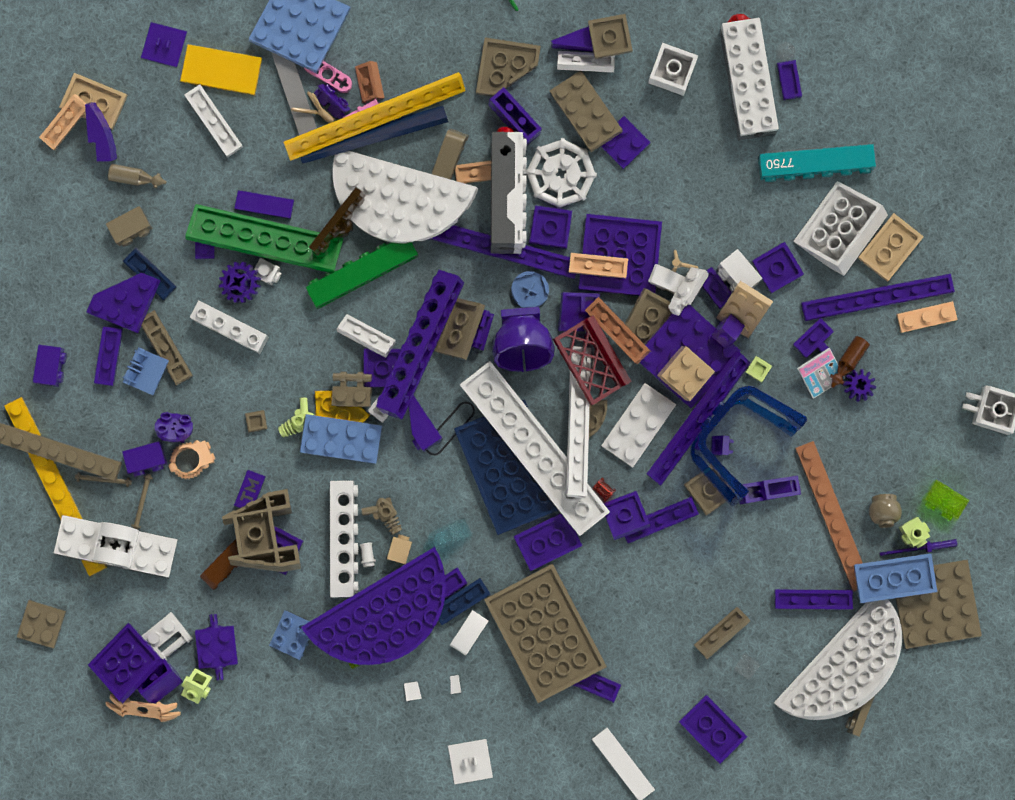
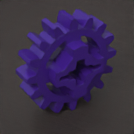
M234 262V267L227 265L228 271L222 270L224 277H219L223 281V284H220L219 287L225 289L222 295L228 294L227 299H233L235 303H239V301L246 303V298L253 300L252 294H258L255 289L261 288V285L257 284V281L261 280V278L255 276L258 271L252 270L253 266L250 264L247 266L245 262H241V264ZM237 270H244V271H246L247 273H243V274L241 275V273L238 272ZM239 290L242 295H236L233 292Z

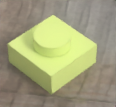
M755 356L745 373L762 383L772 365Z

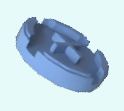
M526 271L515 278L512 283L511 293L515 303L520 307H539L547 300L549 286L546 279L539 273Z

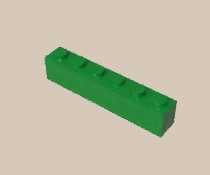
M412 242L383 243L376 247V251L361 254L357 261H348L342 265L343 268L335 270L333 273L327 272L325 274L326 277L320 280L318 278L308 282L309 286L306 289L318 310L419 256Z

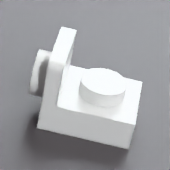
M262 258L259 259L254 269L258 271L255 276L260 277L262 281L271 286L274 282L277 283L282 275L279 266H275Z

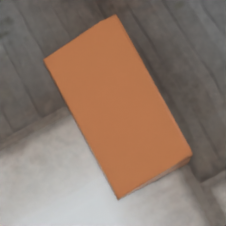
M368 61L355 66L362 103L370 102L374 99H384L377 62Z

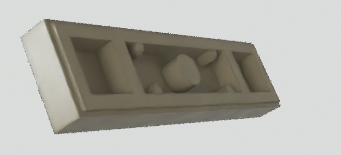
M156 311L148 313L141 326L157 354L169 360L166 369L177 386L193 377Z

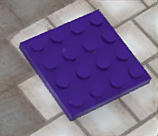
M586 214L582 254L627 258L628 265L626 279L580 274L579 290L640 296L643 288H646L655 293L656 286L648 281L654 265H658L662 221Z
M687 305L679 316L671 314L646 342L645 345L651 352L639 363L684 404L692 408L709 389L734 353L741 350L733 343L725 349L711 337L716 328L691 305ZM681 346H687L715 371L691 401L684 400L657 376Z

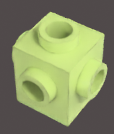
M915 517L898 527L903 534L901 535L903 542L906 545H910V547L916 546L919 548L926 544V539L930 537L928 533L930 529L925 522L920 521L919 517Z
M195 668L190 677L186 676L181 685L184 687L181 695L199 704L202 698H207L211 690L209 684L212 677Z

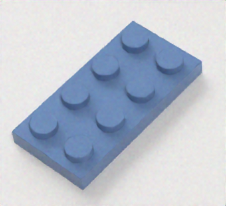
M305 414L300 453L376 464L382 425Z
M931 553L853 565L859 603L937 592Z

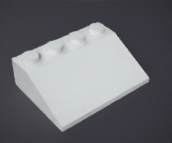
M837 181L793 242L823 264L844 276L888 214L883 205Z

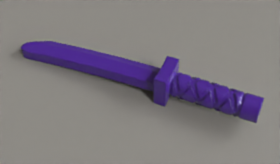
M952 539L932 543L928 541L925 546L919 548L912 547L880 552V556L926 549V552H932V550L957 547V540Z

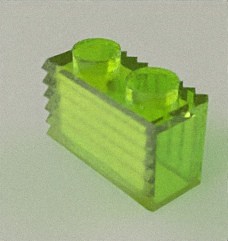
M937 479L933 481L922 499L926 502L924 505L933 511L935 509L942 512L941 516L948 521L952 519L958 520L970 501Z

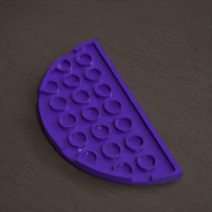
M433 547L301 627L302 630L322 651L348 663L376 665L391 662L407 655L429 636L437 624L444 606L446 594L445 573L436 548Z

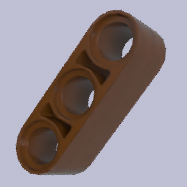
M236 539L200 575V578L212 590H215L218 587L217 585L221 581L223 582L234 568L238 567L230 565L228 559L230 556L239 555Z

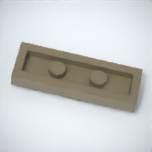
M736 607L696 642L694 646L708 659L750 622V619Z

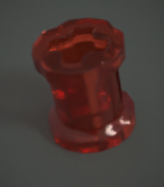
M603 477L592 487V490L596 491L603 498L604 502L616 491L615 488L612 489L604 481Z

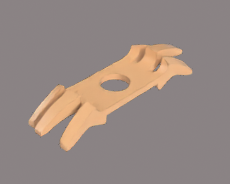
M110 694V700L114 704L105 703L108 708L121 717L124 715L156 718L161 722H166L177 718L181 714V712H169L177 708V703L165 705L157 702V704L131 701L129 698L124 703H121L113 694ZM138 707H145L148 711L141 712L138 710Z

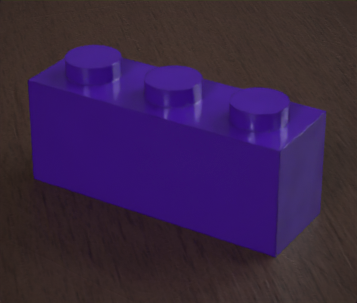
M504 87L489 99L488 106L507 127H510L514 132H523V139L527 140V146L541 134L542 128Z

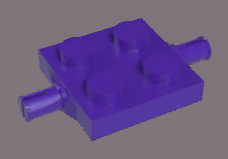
M211 614L209 615L210 626L205 629L195 630L199 669H215L216 680H219V672L220 680H224L223 668L228 665L238 664L234 625L220 626L218 625L217 614H214V622L213 615Z

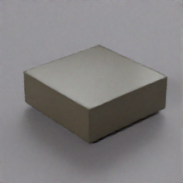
M264 410L245 413L249 433L268 429Z

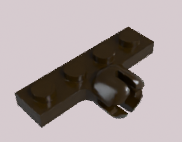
M355 187L310 244L309 248L318 256L327 250L332 238H345L349 236L350 231H353L352 213L356 207L359 208L363 204L364 197L366 196L359 188Z

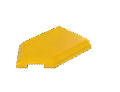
M332 390L315 391L316 416L362 423L370 416L362 407L332 406Z

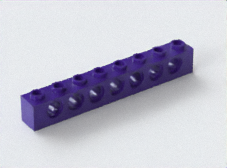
M438 270L437 274L433 277L432 285L425 294L423 305L416 314V320L409 329L406 342L402 345L400 355L393 364V370L385 381L383 392L377 399L376 407L382 413L401 420L403 419L463 288L464 282L458 275Z

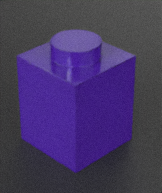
M730 314L719 323L711 337L726 349L737 340L745 325Z

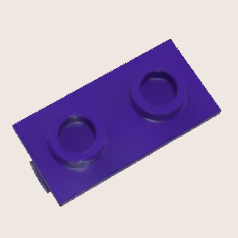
M328 84L318 85L319 88L314 92L316 98L324 107L328 103L331 104L327 110L336 119H342L345 116V112L351 111L348 107V102L341 97L339 98L332 86Z
M487 310L483 311L471 346L484 351L494 314Z

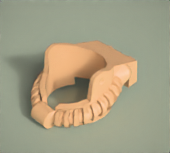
M196 440L193 444L186 442L175 447L176 449L173 450L172 456H170L171 463L168 466L171 473L175 472V475H178V477L193 479L198 474L200 475L203 469L208 468L209 464L215 463L214 460L216 458L210 452L211 446L209 442ZM192 449L199 455V464L188 473L182 472L176 466V458L181 451Z

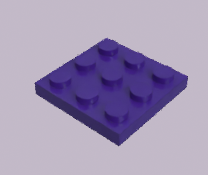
M127 623L88 666L121 703H124L164 660L130 623Z

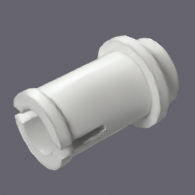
M372 543L360 544L361 564H363V567L375 566L374 562H376V559L373 556Z

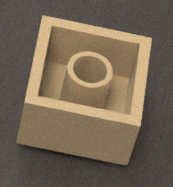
M681 346L657 376L684 400L691 401L715 371L687 346Z

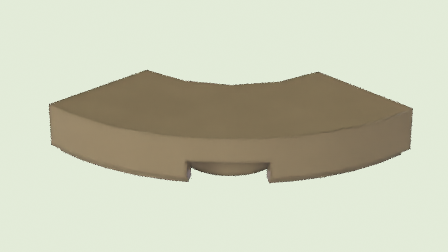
M607 399L600 400L592 406L589 405V438L600 429L605 420Z

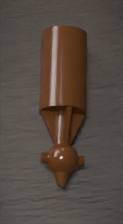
M855 336L840 358L838 373L830 375L832 388L836 385L844 384L843 376L855 369L869 348L870 344L862 337Z

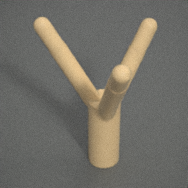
M307 92V95L318 110L291 108L295 112L317 114L328 123H332L335 120L321 107L315 94H311V92Z
M673 251L674 260L672 264L674 267L672 271L676 272L677 268L680 267L698 268V266L682 263L678 258L677 251Z

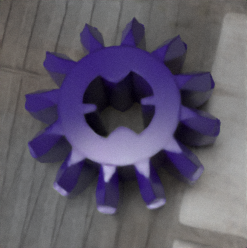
M860 369L859 374L856 370H853L852 376L846 375L849 381H845L843 385L849 386V388L844 390L845 393L851 391L849 399L856 395V402H859L861 397L866 401L868 400L867 395H874L871 390L876 389V386L871 385V383L875 381V378L869 380L870 372H867L864 376V370ZM858 381H860L859 383L863 382L864 384L862 390H860V388H856V384H858Z

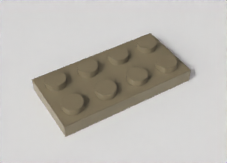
M582 71L577 72L550 90V94L590 152H593L623 132Z

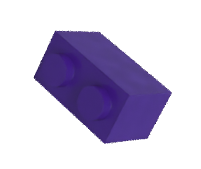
M38 344L33 383L59 387V383H62L64 378V372L61 369L62 364H65L67 359V353H64L65 349Z
M160 441L122 451L127 473L133 474L134 477L145 475V471L150 469L153 472L163 470V466L168 465L164 448Z
M165 658L157 669L137 688L149 703L156 704L183 682L177 671Z

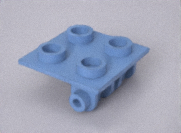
M138 347L134 351L133 361L130 360L131 365L127 366L129 369L125 376L122 377L124 378L123 383L154 395L169 360Z
M284 610L269 646L300 660L304 656L303 652L310 640L301 627L310 621Z

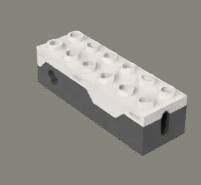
M745 14L733 15L727 23H722L720 36L738 141L776 135L779 128L760 18L750 19Z
M500 127L496 132H492L491 253L521 254L522 248H525L526 231H523L526 227V212H523L526 210V194H523L526 192V175L523 174H526L527 159L523 156H526L527 140L523 139V132H514L510 127Z

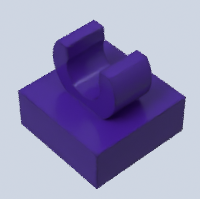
M712 436L711 455L724 456L732 454L733 450H729V443H734V441L730 439V436Z

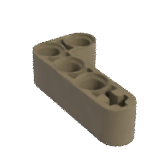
M454 129L447 131L432 175L452 180L459 157L464 150L463 147L469 135Z

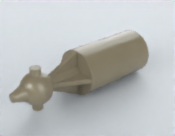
M111 164L109 168V181L136 186L152 183L154 188L167 183V181L162 179L160 173L152 177L138 168Z

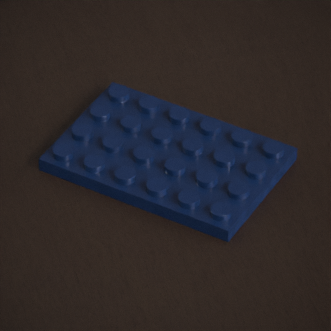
M525 399L522 400V402H523V403L526 405V407L528 408ZM485 416L454 428L497 535L558 511L554 503Z

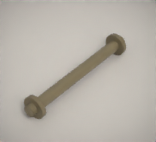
M80 472L75 474L77 482L89 480L126 484V487L132 485L130 477L127 480L117 479L114 481L105 477L81 475Z
M150 474L143 476L145 482L134 525H131L137 530L141 528L139 526L150 479L153 480Z

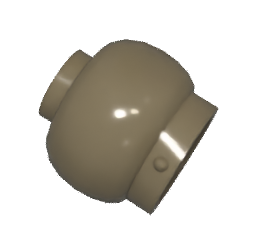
M879 494L872 497V503L869 506V516L872 522L879 524L880 528L893 527L894 523L898 522L902 516L900 503L894 494Z

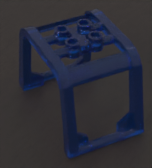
M752 386L738 388L725 403L721 401L712 412L713 418L709 415L700 426L702 431L695 438L690 449L691 459L730 506L738 504L748 494L749 490L723 466L706 445L708 435L733 406L743 405L774 424L790 437L807 422V417ZM751 395L782 414L787 420L753 402L748 397ZM700 455H702L706 459V461L712 466V468L718 473V475L724 480V482L705 463V461L700 457Z

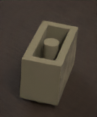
M140 206L106 223L116 244L123 247L130 245L133 242L132 239L138 236L140 238L147 236L150 233L149 230L153 229Z

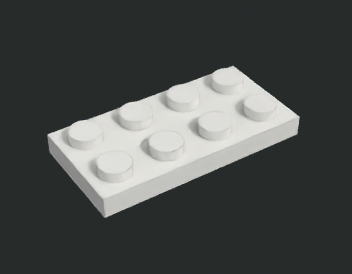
M644 383L601 446L633 468L676 404Z

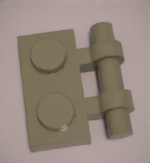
M343 371L333 373V381H340V387L333 386L332 406L371 407L372 388L364 387V383L372 381V374H364V372L348 374ZM348 381H357V387H347Z

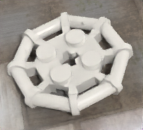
M565 138L541 147L538 146L528 169H526V174L534 192L533 196L556 206L557 209L580 200L584 201L594 178L597 177V173H595L588 155L589 151L566 141ZM560 148V154L552 157L547 155V152ZM567 149L578 155L574 159L570 155L564 154ZM542 157L546 162L542 170H538L536 168ZM581 159L587 172L580 171L577 162ZM558 169L566 171L564 178L561 179L560 176H556ZM536 175H541L545 185L541 188ZM580 177H583L586 180L580 190L576 186ZM550 189L558 193V196L555 198L544 192ZM571 190L575 192V195L562 199L563 193Z

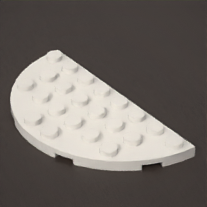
M351 151L335 154L333 183L340 205L344 203L355 187L359 188L366 196L364 197L363 204L359 208L356 207L353 211L351 220L369 235L383 241L392 243L424 241L443 233L458 221L465 210L469 209L478 191V188L475 186Z
M888 599L866 602L779 696L774 704L786 713L799 718L823 720L845 715L872 699L892 675L902 646V628L898 614Z

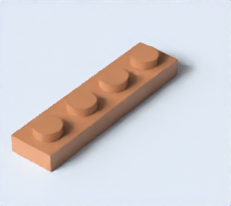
M599 297L585 309L590 316L594 315L599 326L636 364L651 352Z

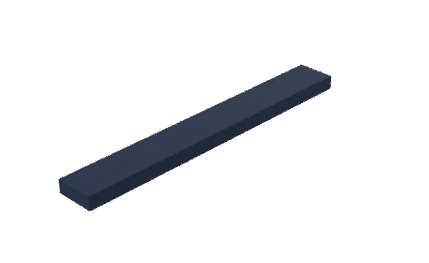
M439 106L397 118L304 155L300 159L302 164L444 124L448 122L444 107Z

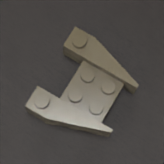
M288 489L268 492L262 495L261 498L247 503L244 507L222 516L224 525L234 524L239 555L228 557L230 565L277 572L301 569L297 545L278 548L273 521L275 516L292 514Z

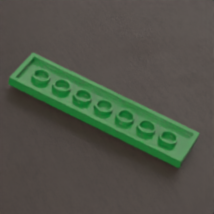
M195 204L185 235L186 240L328 273L335 272L344 240L342 237L332 238L327 250L318 256L309 246L320 232Z

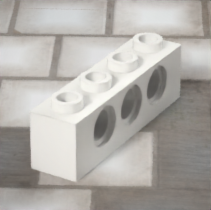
M199 300L190 316L193 321L258 354H261L269 338L266 334Z

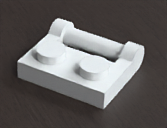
M172 612L142 635L159 656L166 660L183 644L189 643L193 639ZM179 631L182 636L161 652L159 647Z

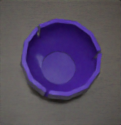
M539 307L501 310L502 326L495 335L492 348L493 358L498 367L508 371L524 372L522 350H524L526 372L540 369L551 363L554 357L555 346L549 330L540 322Z

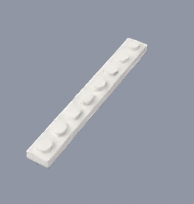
M573 346V350L582 352L583 347ZM586 347L585 353L591 355V348ZM572 353V363L579 365L581 355ZM584 357L583 367L591 369V358ZM581 370L580 377L583 381L588 382L590 372ZM571 371L566 496L586 498L590 404Z

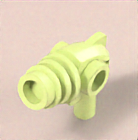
M300 398V409L295 410V416L278 427L283 438L289 437V434L293 435L297 434V432H303L305 414L314 415L308 412L307 398Z

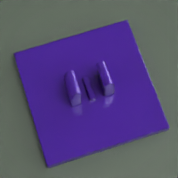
M151 22L141 58L177 67L187 31Z

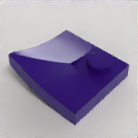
M561 292L558 331H566L585 318L590 317L585 309L598 297L600 298V294ZM582 326L577 329V331L585 332Z

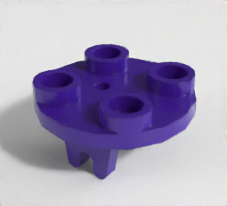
M163 412L155 423V433L162 441H180V443H185V439L190 437L193 432V423L191 417L187 414Z

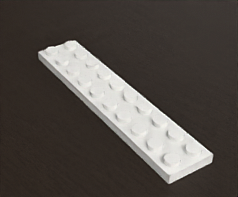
M491 361L460 384L469 398L579 536L610 512L588 483L586 498L566 496L567 457Z

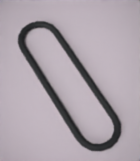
M466 401L460 403L454 409V411L447 417V419L439 426L437 431H439L442 428V426L463 404H469L473 409L472 415L467 419V421L464 424L468 423V421L475 414V408L473 404ZM456 433L451 437V439L444 445V447L438 453H431L429 452V450H426L427 453L434 456L440 454L456 436Z

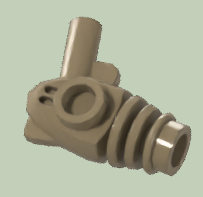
M379 498L376 506L361 508L363 516L373 514L374 519L386 522L384 526L389 525L386 528H391L389 532L392 535L402 530L401 524L397 525L400 523V520L396 522L399 517L394 518L397 515V511L393 507L390 498Z

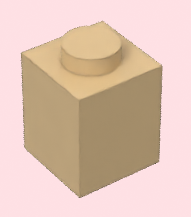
M400 534L398 538L393 537L387 559L407 564L413 543L409 541L410 537Z

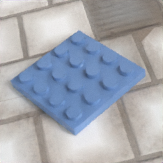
M269 0L249 37V42L317 73L350 11V6L337 0Z

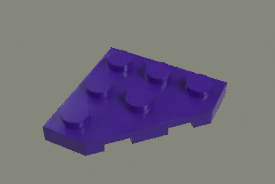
M144 273L137 274L94 294L86 313L138 333L160 280Z

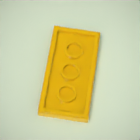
M188 44L180 81L255 95L262 58Z

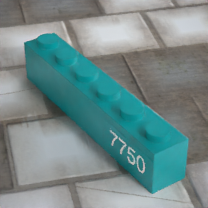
M874 144L765 153L758 156L760 180L765 179V182L777 181L776 178H784L785 181L795 180V177L803 176V179L814 178V175L822 174V177H832L833 173H841V176L852 175V172L859 171L860 174H868L876 167Z

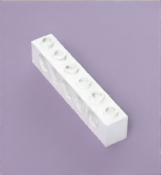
M330 481V597H352L355 593H358V582H355V574H358V562H355V555L358 554V543H355V535H358V524H355L354 516H358V504H354V497H358V485H354V481ZM343 495L349 497V503L346 506H341L339 503V499ZM348 515L349 523L341 525L339 522L340 516ZM342 534H348L350 538L349 542L345 545H342L339 541ZM342 553H347L350 557L349 562L346 564H342L339 561ZM347 572L350 579L347 583L343 584L340 582L339 576L341 573Z

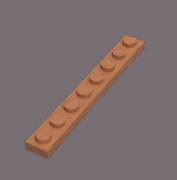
M812 441L795 448L851 589L854 592L857 590L853 565L862 564L863 562L815 443Z

